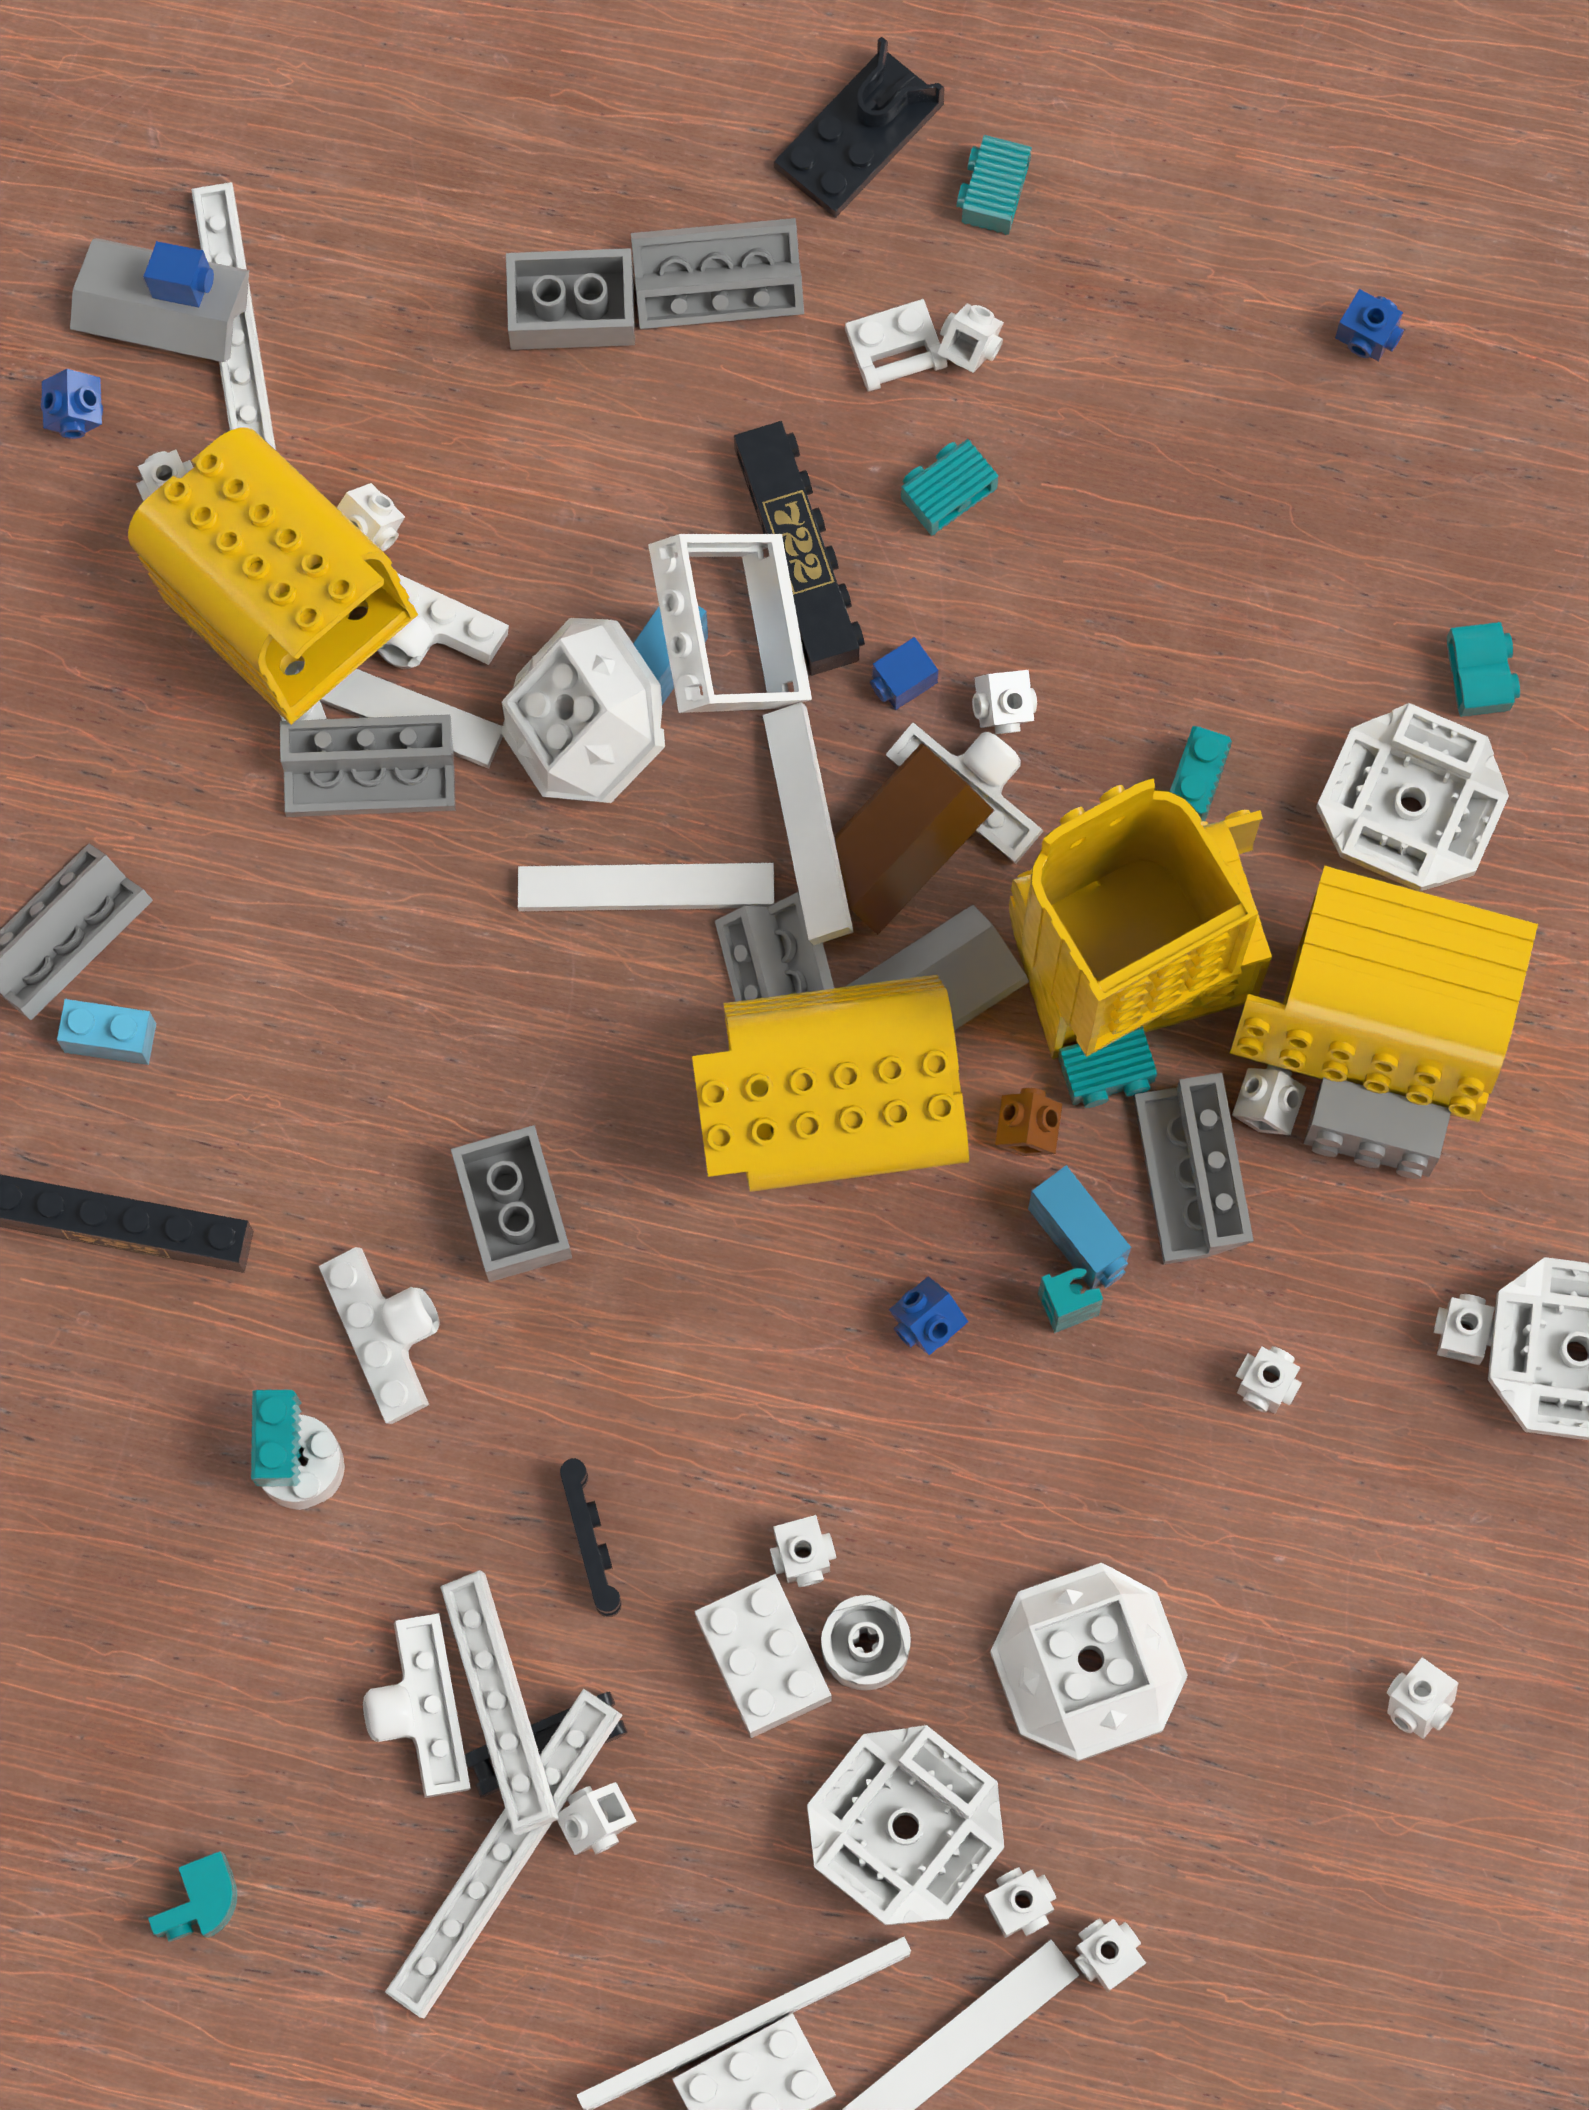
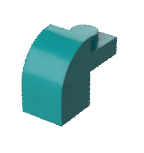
M221 1851L178 1867L190 1902L149 1917L148 1920L155 1936L159 1938L166 1936L168 1942L175 1941L194 1932L192 1925L198 1923L202 1936L210 1938L228 1924L237 1904V1886L226 1854Z

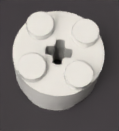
M299 1415L302 1421L299 1423L301 1430L298 1433L301 1439L298 1442L301 1448L298 1451L303 1453L304 1458L308 1462L306 1466L300 1465L298 1467L301 1472L298 1478L301 1482L297 1486L262 1487L273 1501L283 1507L296 1510L315 1506L332 1497L342 1482L345 1469L343 1453L333 1433L321 1421L306 1415Z
M860 1595L841 1602L831 1612L824 1624L821 1637L824 1663L833 1677L844 1686L857 1690H874L884 1687L900 1675L907 1663L911 1643L910 1630L903 1614L889 1602L872 1595ZM862 1633H867L870 1640L877 1639L878 1641L873 1644L872 1652L864 1653L862 1647L855 1648L854 1644L859 1642V1635Z

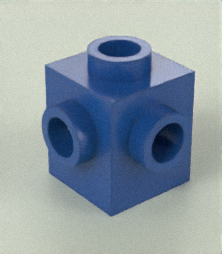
M1359 289L1339 322L1335 339L1347 344L1350 351L1362 358L1371 357L1379 362L1386 349L1391 352L1394 351L1404 333V329L1399 327L1403 312L1398 310L1391 300L1382 296L1374 297Z
M65 369L43 380L41 398L43 428L59 432L64 438L77 439L84 437L86 432L102 425L103 406L101 403L100 377Z
M929 1276L915 1288L906 1292L889 1309L898 1322L894 1330L900 1339L909 1348L916 1344L928 1355H931L936 1349L945 1345L950 1337L969 1322L950 1293Z

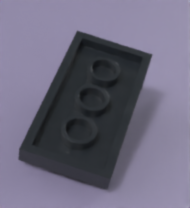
M880 37L877 43V54L774 161V168L836 218L944 105L945 88L940 83L926 84L888 53V41L884 37Z

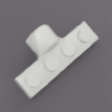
M398 574L401 580L400 584L406 589L410 597L408 600L414 605L418 616L378 649L379 654L388 663L401 669L416 667L432 645L441 643L483 663L490 664L508 635L509 625Z
M912 723L887 752L886 756L897 766H900L921 743L926 745L995 810L976 831L1017 864L1044 832L1001 794L1003 786L1020 767L1021 760L1017 753L995 734L983 732L964 754L955 756L916 724Z
M355 1247L320 1265V1271L385 1423L393 1424L428 1406V1400L409 1359L408 1352L413 1344L433 1335L439 1328V1316L427 1293L423 1289L409 1287L385 1299L381 1294L362 1248Z
M439 1613L397 1620L394 1622L403 1678L396 1685L372 1688L366 1693L363 1700V1711L367 1731L371 1739L376 1742L404 1737L413 1740L416 1747L425 1798L468 1791L470 1783Z

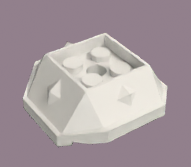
M569 618L517 674L514 687L502 701L505 720L501 734L542 797L612 803L665 747L664 729L660 728L662 717L661 685L619 622L615 620Z
M1408 703L1392 710L1388 714L1351 728L1316 809L1341 858L1417 891H1423L1474 876L1509 795L1493 756L1494 752L1488 736ZM1406 797L1415 798L1420 802L1422 809L1416 812L1408 811L1402 806L1401 799Z
M1544 1257L1514 1281L1499 1290L1496 1295L1488 1381L1525 1432L1589 1440V1263ZM1570 1342L1582 1344L1588 1353L1587 1360L1581 1362L1573 1360L1567 1353V1344Z
M1103 1563L1019 1591L990 1651L1020 1736L1077 1762L1161 1733L1188 1676L1158 1593ZM1084 1650H1094L1102 1658V1667L1098 1671L1087 1672L1080 1667L1078 1655Z
M927 1725L863 1734L807 1804L814 1869L884 1925L948 1920L1004 1849L997 1781ZM903 1815L914 1818L918 1824V1833L911 1839L897 1837L892 1828L895 1819Z

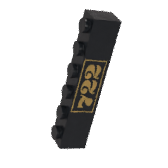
M778 421L734 435L735 453L763 534H782L803 653L811 676L858 662L859 647L865 645L864 637L858 621L851 623L846 609L852 607L849 592L845 583L838 585L833 571L839 569L838 561L832 545L825 547L820 533L826 531L825 523L819 507L812 509L807 495L813 494L812 485L807 471H799L795 458L800 456L794 433L786 434L782 421Z
M0 1174V1227L245 1273L254 1233L248 1220Z

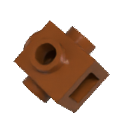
M1021 1088L1020 1094L1002 1095L995 1145L1022 1156L1056 1154L1063 1104L1047 1098L1045 1091L1036 1088Z

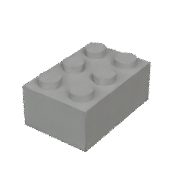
M631 248L506 253L508 334L511 350L635 345Z
M1323 1077L1315 1096L1303 1144L1312 1146L1313 1152L1323 1156L1336 1157L1340 1153L1355 1157L1354 1162L1361 1166L1379 1168L1380 1164L1397 1168L1396 1173L1403 1177L1421 1179L1422 1175L1430 1176L1440 1159L1451 1112L1449 1108L1432 1103L1429 1105H1418L1410 1102L1402 1095L1390 1092L1374 1093L1367 1090L1364 1085L1348 1081L1336 1082Z
M535 1125L451 1149L489 1282L572 1259L570 1246Z

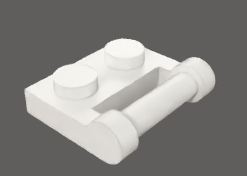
M924 299L845 323V331L868 392L880 389V384L923 370L933 368L937 371L948 367L947 359L937 354L941 344ZM921 346H925L927 350L925 353L877 368L872 363Z

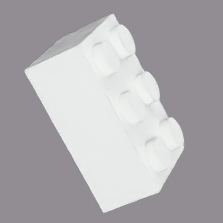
M776 1574L695 1611L698 1624L751 1738L831 1702L832 1695Z
M793 2013L673 2078L688 2110H812L836 2097Z

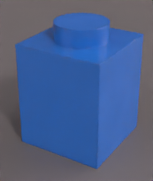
M156 241L143 277L152 298L199 308L204 293H209L212 288L214 272L210 268L203 250Z
M913 637L873 663V680L870 683L882 702L889 700L895 710L936 685L938 683L939 670L917 639Z

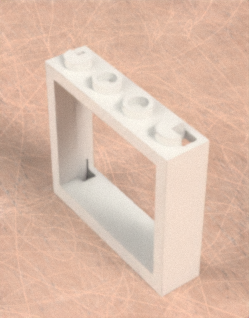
M678 534L648 544L679 713L782 709L799 702L812 700L782 534ZM768 548L770 556L764 558L763 549ZM689 557H742L767 693L714 695ZM793 682L794 692L788 691V683ZM701 685H702L703 695L700 694L699 686H701Z

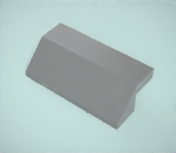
M795 218L631 233L640 329L804 314L802 275L799 264Z
M99 238L92 239L73 287L71 330L220 362L230 359L233 321L235 317L246 311L249 270L208 262L214 272L213 285L209 293H204L198 308L152 298L143 276L153 250Z
M450 714L296 720L292 725L287 721H280V762L284 770L286 817L456 811L455 767Z
M89 843L0 930V995L29 1020H32L153 899L144 889L126 878L106 854Z
M799 892L769 907L743 906L715 920L735 1002L834 988L823 943L813 945L808 939Z
M971 905L846 987L938 974L939 979H941L948 992L954 1030H956L1027 984L1029 980L993 924L974 905Z
M1217 1073L1179 1079L1177 1088L1134 1094V1104L1164 1265L1208 1258L1252 1243L1254 1240L1223 1074Z

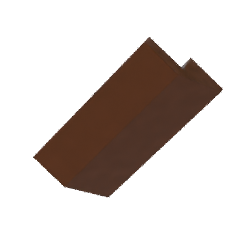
M923 743L912 752L834 836L848 908L877 935L995 811L967 782Z

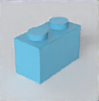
M65 999L57 1042L64 1053L149 1065L156 1022L150 1011Z

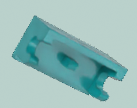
M1072 1269L1052 1278L1050 1274L1041 1277L1038 1296L1054 1333L1099 1316L1103 1303V1297L1099 1288L1086 1290L1081 1294L1082 1285L1070 1284L1074 1279L1084 1277L1087 1273L1085 1269Z

